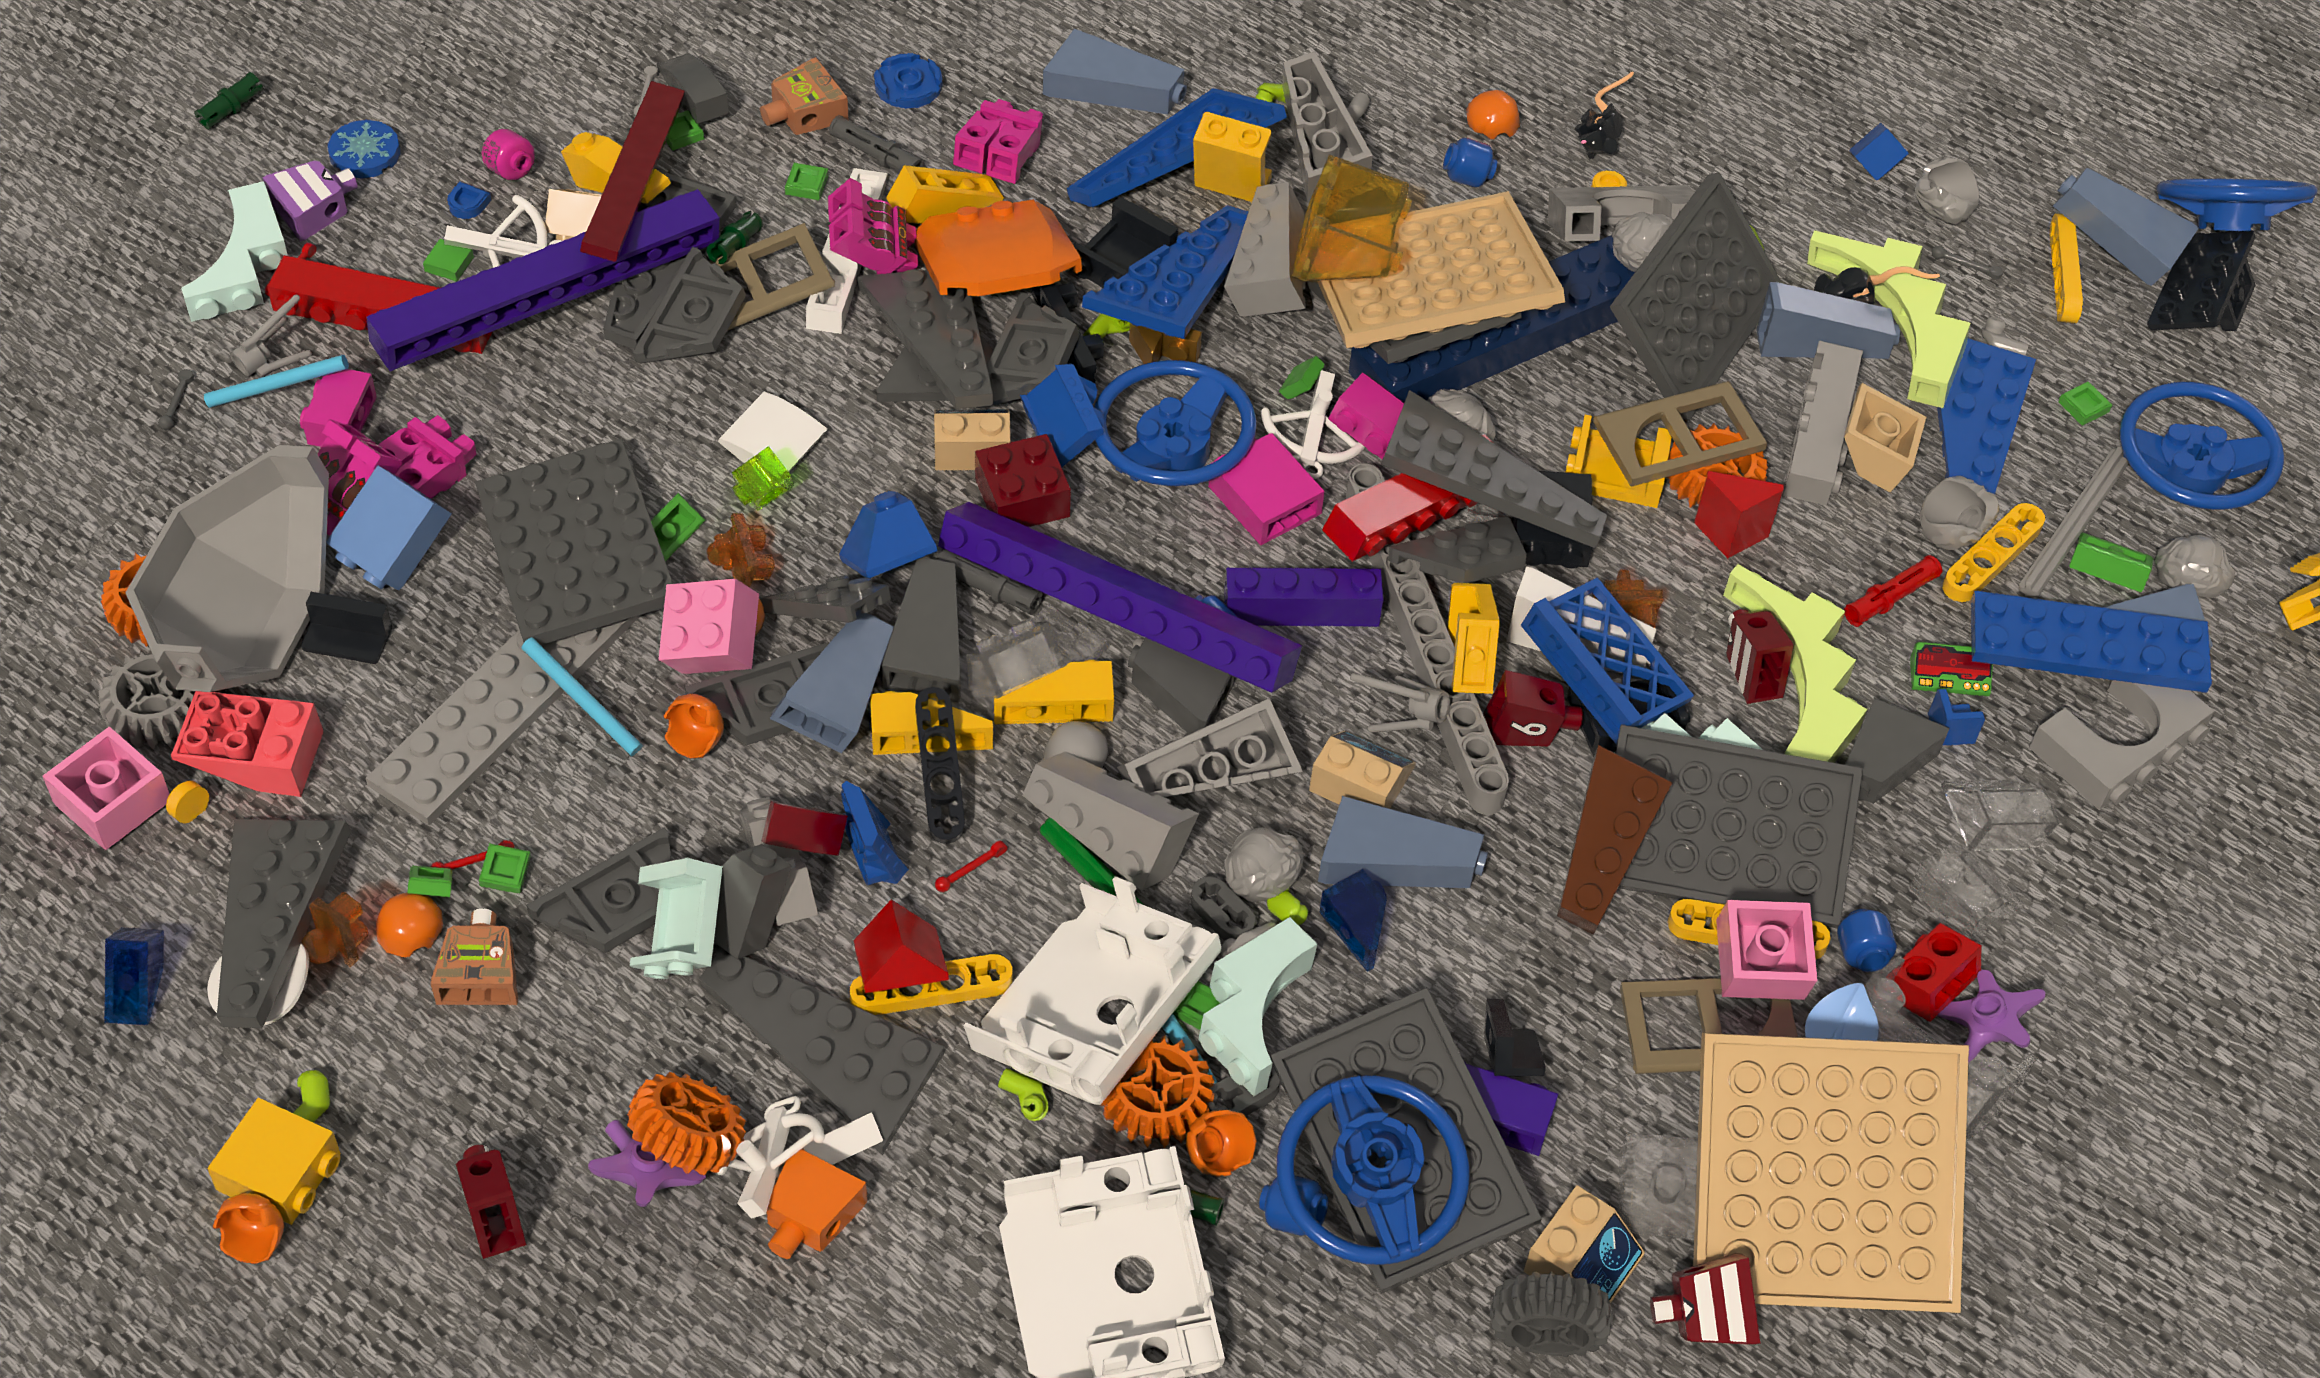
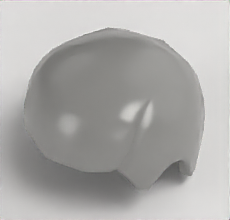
M1080 721L1065 722L1052 732L1043 752L1044 760L1067 752L1100 768L1103 767L1109 754L1107 740L1102 732L1094 725Z

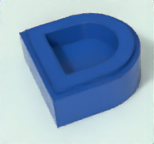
M459 181L448 195L449 211L457 218H474L481 214L491 202V195L487 191Z

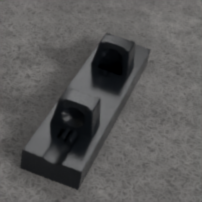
M1053 283L1030 288L1038 306L1042 308L1046 305L1054 310L1057 316L1065 317L1075 323L1069 312L1070 309L1077 307L1078 293L1073 283L1055 285ZM1079 331V338L1067 363L1074 364L1079 376L1096 384L1094 376L1097 364L1095 361L1104 356V342L1099 334L1082 336Z

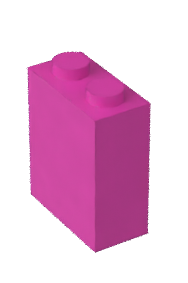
M1272 433L1260 439H1254L1246 456L1234 468L1215 479L1209 480L1208 487L1260 546L1322 514L1325 491ZM1224 455L1219 456L1215 461L1219 460Z

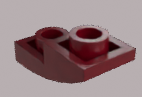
M770 801L761 842L795 850L839 856L848 816L811 807L804 808Z

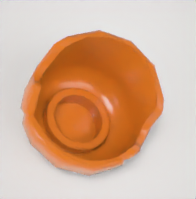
M1491 90L1483 92L1468 104L1466 110L1468 126L1476 133L1484 134L1490 139H1495L1501 133H1506L1511 137L1520 127L1517 103L1504 91Z
M698 694L678 696L664 714V718L669 721V727L665 734L666 741L677 753L690 759L703 758L719 743L723 735L724 723L721 712L718 710L717 705L707 697Z
M407 892L388 899L382 905L376 922L377 942L387 953L400 957H410L416 949L422 947L431 948L443 929L442 910L435 901L427 895L409 894Z
M1213 1110L1204 1113L1192 1123L1186 1138V1147L1191 1162L1203 1174L1216 1177L1221 1175L1230 1176L1239 1167L1248 1165L1253 1159L1257 1143L1252 1123L1243 1113L1231 1110Z
M241 1193L227 1198L223 1202L214 1220L213 1228L220 1229L221 1241L219 1246L225 1254L240 1262L257 1264L269 1260L278 1247L283 1235L284 1221L280 1211L271 1200L259 1194Z

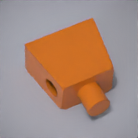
M801 1149L786 1160L773 1188L767 1208L768 1224L777 1229V1231L769 1241L768 1247L772 1252L784 1259H790L801 1242L819 1252L823 1251L867 1203L866 1182Z

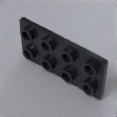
M2254 231L2195 233L2169 272L2147 322L2148 328L2150 330L2217 327L2220 323L2223 331H2237L2256 286L2247 260L2256 238Z

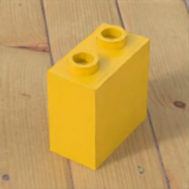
M257 1098L207 1169L217 1191L230 1197L241 1193L259 1194L271 1200L280 1211L283 1221L292 1225L299 1213L304 1214L310 1209L316 1196L315 1190L324 1177L329 1178L334 1174L339 1165L341 1153L333 1131L261 1098Z

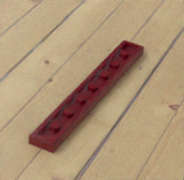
M654 81L650 82L584 235L580 252L613 262L617 261L683 102L684 90Z

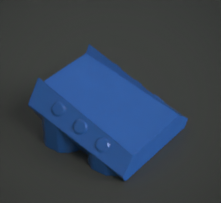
M1074 364L1055 365L1056 370L1027 395H1020L1023 407L1036 436L1048 435L1061 468L1104 433L1103 413L1092 405L1097 396L1096 384L1079 376Z
M845 781L842 784L841 791L845 810L843 814L848 816L845 831L866 885L881 881L897 884L909 869L895 852L887 828L891 825L890 822L860 787Z

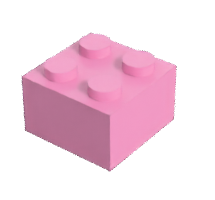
M737 579L666 585L659 661L682 674L752 669L759 593Z
M110 726L42 776L53 803L105 850L109 849L163 808L170 795L162 772Z
M1727 900L1716 919L1722 997L1805 1000L1817 982L1810 903Z

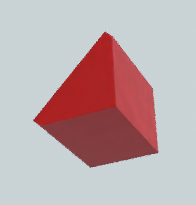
M1708 471L1694 523L1728 559L1769 537L1784 485Z
M892 899L853 940L865 993L949 980L936 927Z

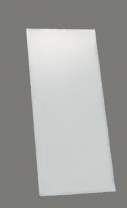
M871 1112L825 1134V1139L822 1143H816L813 1140L804 1147V1150L834 1165L882 1142L883 1138Z

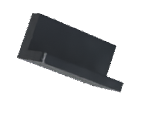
M311 591L306 602L311 624L301 644L302 650L377 664L392 630L387 605Z
M1487 998L1484 1039L1494 1076H1545L1546 1065L1535 1031L1531 1029H1512L1504 999Z

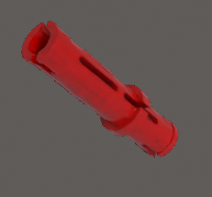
M1927 555L1924 559L1900 572L1882 585L1874 584L1867 589L1864 596L1846 605L1844 615L1851 625L1859 627L1878 613L1886 614L1893 609L1894 603L1913 593L1931 580L1940 577L1943 572L1941 563L1934 556Z

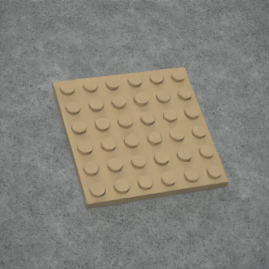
M1509 191L1301 234L1302 247L1346 348H1363L1374 342L1388 339L1401 340L1412 334L1439 332L1450 326L1460 324L1473 325L1488 318L1498 316L1511 317L1517 312L1531 309L1544 310L1555 304L1565 303L1564 289Z
M1702 1033L1693 1266L1735 1253L1747 1256L1750 1262L1755 1304L1961 1313L1969 1045Z

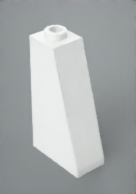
M1526 566L1516 595L1507 642L1541 651L1521 627L1523 620L1534 603L1544 598L1551 601L1575 588ZM1589 595L1584 597V605L1602 610L1603 605L1599 600ZM1561 609L1556 610L1565 622L1574 624L1575 613ZM1582 616L1581 627L1600 632L1601 621ZM1630 616L1648 640L1653 643L1656 629ZM1608 624V635L1626 640L1627 634L1621 627ZM1580 638V641L1589 652L1598 654L1599 643ZM1653 644V646H1654V647L1657 649V651H1658L1660 646H1657V645H1654V644ZM1606 645L1605 657L1624 662L1625 651ZM1633 653V665L1650 668L1651 664L1645 656ZM1604 667V670H1608L1623 675L1622 672H1618Z

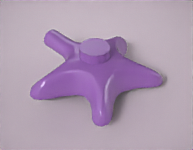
M1981 970L1977 975L1979 983L1977 996L1970 1000L1951 1002L1937 1016L1959 1023L1969 1029L1968 1038L1963 1044L1969 1045V1066L1980 1050L1991 1042L2003 1041L2021 1048L2028 1047L2030 1035L2021 1025L2019 1019L2031 1008L2045 999L2046 992L2042 989L2013 993L2006 992L1999 987L1989 970Z
M619 1120L610 1122L605 1132L618 1146L621 1153L606 1158L594 1159L588 1164V1169L594 1175L619 1181L635 1188L636 1204L640 1207L647 1206L651 1202L654 1193L658 1190L669 1187L697 1185L706 1178V1174L700 1175L695 1170L686 1174L680 1167L674 1166L670 1169L669 1163L663 1160L655 1161V1155L651 1152L642 1151V1142L632 1139L631 1134Z

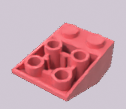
M195 691L171 758L255 791L301 797L324 731L314 703Z

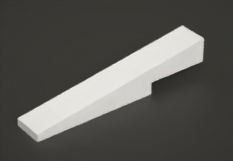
M853 168L850 178L862 184V193L874 200H882L888 173ZM828 235L822 251V259L831 277L835 280V287L810 295L806 305V329L842 334L857 284V276L860 274L862 265L830 251V238Z

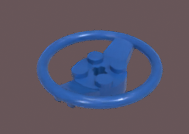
M2175 179L2161 181L2156 187L2159 199L2170 200L2197 214V227L2199 229H2206L2209 222L2214 223V230L2251 231L2253 224H2261L2260 230H2270L2271 216L2301 203H2312L2318 192L2317 187L2310 183L2259 179Z
M1164 360L1134 367L1111 381L1101 392L1094 408L1103 413L1104 433L1095 440L1098 448L1106 459L1115 466L1117 471L1120 473L1124 472L1136 482L1141 480L1162 486H1188L1215 479L1234 468L1246 456L1256 433L1255 411L1245 391L1224 373L1195 362ZM1183 375L1199 379L1180 401L1173 397H1167L1161 400L1159 405L1146 411L1136 427L1137 442L1123 452L1119 451L1108 434L1107 414L1111 404L1122 391L1139 381L1156 376ZM1229 396L1240 412L1242 422L1240 436L1226 455L1204 466L1210 455L1211 427L1226 397Z
M2198 382L2163 384L2139 395L2126 409L2121 421L2120 442L2123 457L2127 459L2132 469L2146 484L2160 494L2188 506L2210 510H2225L2252 504L2267 495L2276 485L2282 474L2284 451L2281 439L2273 424L2251 402L2224 388ZM2191 396L2216 401L2237 411L2255 426L2262 437L2227 440V433L2221 427H2205L2195 424H2173L2169 427L2165 437L2135 427L2140 415L2152 404L2171 397ZM2267 468L2263 477L2252 487L2238 493L2213 495L2216 490L2225 485L2228 479H2234Z
M1373 1075L1353 1076L1332 1082L1311 1094L1299 1105L1288 1120L1281 1135L1277 1152L1278 1185L1285 1206L1292 1219L1309 1239L1333 1255L1356 1263L1371 1265L1393 1264L1409 1260L1428 1251L1438 1244L1453 1228L1461 1215L1468 1194L1470 1180L1468 1155L1462 1136L1452 1118L1443 1107L1422 1090L1406 1082L1389 1077ZM1371 1093L1396 1097L1416 1107L1433 1122L1448 1148L1452 1165V1183L1449 1197L1438 1218L1419 1235L1413 1189L1419 1179L1425 1160L1422 1142L1414 1128L1409 1124L1405 1126L1399 1120L1387 1117L1388 1113L1382 1110ZM1329 1103L1332 1105L1340 1136L1333 1148L1331 1159L1333 1178L1352 1205L1366 1207L1381 1247L1358 1245L1329 1232L1308 1211L1299 1194L1294 1173V1158L1298 1140L1311 1118ZM1376 1152L1378 1158L1383 1156L1386 1158L1387 1162H1385L1383 1168H1377L1370 1164L1371 1153Z

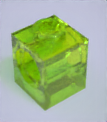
M769 446L731 472L736 483L732 490L744 506L751 503L756 511L761 510L794 486L791 474Z

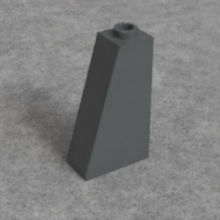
M921 557L916 559L881 665L883 688L919 694L926 688L938 687L950 696L952 702L959 703L961 697L955 563L945 562L937 558Z

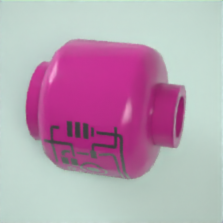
M499 129L490 134L483 144L481 153L486 167L506 180H517L524 177L532 168L535 159L534 147L530 141L510 129Z

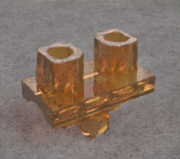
M732 513V527L725 534H717L714 537L715 541L707 548V556L710 563L722 566L724 570L731 569L733 578L750 588L753 580H769L774 571L775 563L770 554H755V551H762L765 546L766 534L764 527L760 525H747L743 513Z
M1620 569L1617 580L1604 581V586L1626 613H1632L1633 618L1653 628L1656 626L1658 609L1663 602V590H1643V580H1631L1628 569Z
M342 892L329 904L318 897L309 905L316 929L308 932L301 942L308 952L309 961L317 964L326 963L334 959L340 952L345 964L351 968L359 960L356 947L369 936L367 927L358 919L363 914L361 904L346 892Z

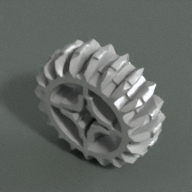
M140 650L139 657L132 660L125 656L123 667L112 666V676L103 677V689L99 690V710L102 719L105 720L107 728L110 726L124 740H131L137 749L145 741L153 750L158 741L162 740L171 747L172 738L177 735L179 736L195 691L185 690L183 696L178 700L180 690L174 689L157 665L153 654L147 655ZM133 695L134 697L131 699L132 704L126 709L125 705L130 696Z

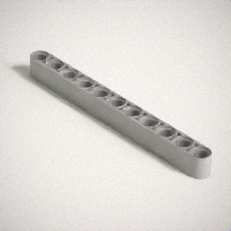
M1368 463L1355 465L1349 473L1346 499L1384 482L1385 479L1379 468ZM1407 536L1398 544L1410 541L1409 537ZM1392 542L1384 546L1377 554L1369 556L1373 569H1381L1384 596L1420 684L1444 690L1449 695L1450 708L1448 715L1442 723H1437V726L1468 802L1476 812L1484 815H1493L1503 808L1509 784L1508 773L1475 694L1453 692L1452 690L1455 647L1426 577L1422 571H1419L1420 563L1411 559L1404 560L1399 564L1390 562L1388 560L1389 546L1397 545Z

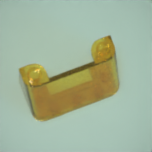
M1329 154L1304 216L1291 277L1304 282L1380 278L1387 277L1390 271L1396 273L1403 252L1398 250L1399 242L1393 240L1398 219L1402 218L1405 220L1411 207L1412 199L1407 197L1409 183Z

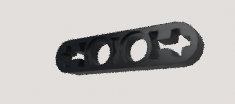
M929 687L918 694L915 703L928 830L935 841L950 844L961 838L965 826L952 703L950 696L944 690L938 687ZM936 698L938 705L945 706L939 708L938 711L939 726L931 727L930 711L922 709V707L928 706V699ZM947 723L948 727H943L941 725ZM923 725L928 726L930 728L924 730ZM942 736L949 742L950 747L944 755L934 756L927 751L926 743L931 737ZM938 775H946L953 780L954 787L950 793L938 795L931 789L930 783L932 779ZM956 801L957 806L949 805V818L953 822H958V825L952 826L951 833L945 834L942 827H935V824L940 823L942 819L941 805ZM932 803L938 804L940 806L932 808Z

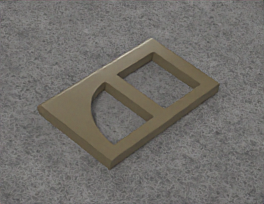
M805 223L735 251L724 264H718V260L716 261V264L724 272L736 267L738 268L753 299L741 304L728 330L810 297V295L835 287V280L831 277ZM798 243L813 275L767 294L751 261Z
M1729 381L1593 417L1594 425L1630 487L1765 451L1767 446L1765 438ZM1721 403L1743 440L1702 451L1680 414ZM1661 419L1683 456L1641 468L1635 453V439L1645 426Z
M1721 978L1621 982L1620 992L1635 1074L1700 1071L1701 1049L1650 1051L1641 998L1695 995L1702 1032L1722 1034L1715 994H1722ZM1770 999V1012L1767 1023L1757 1035L1798 1037L1790 999Z

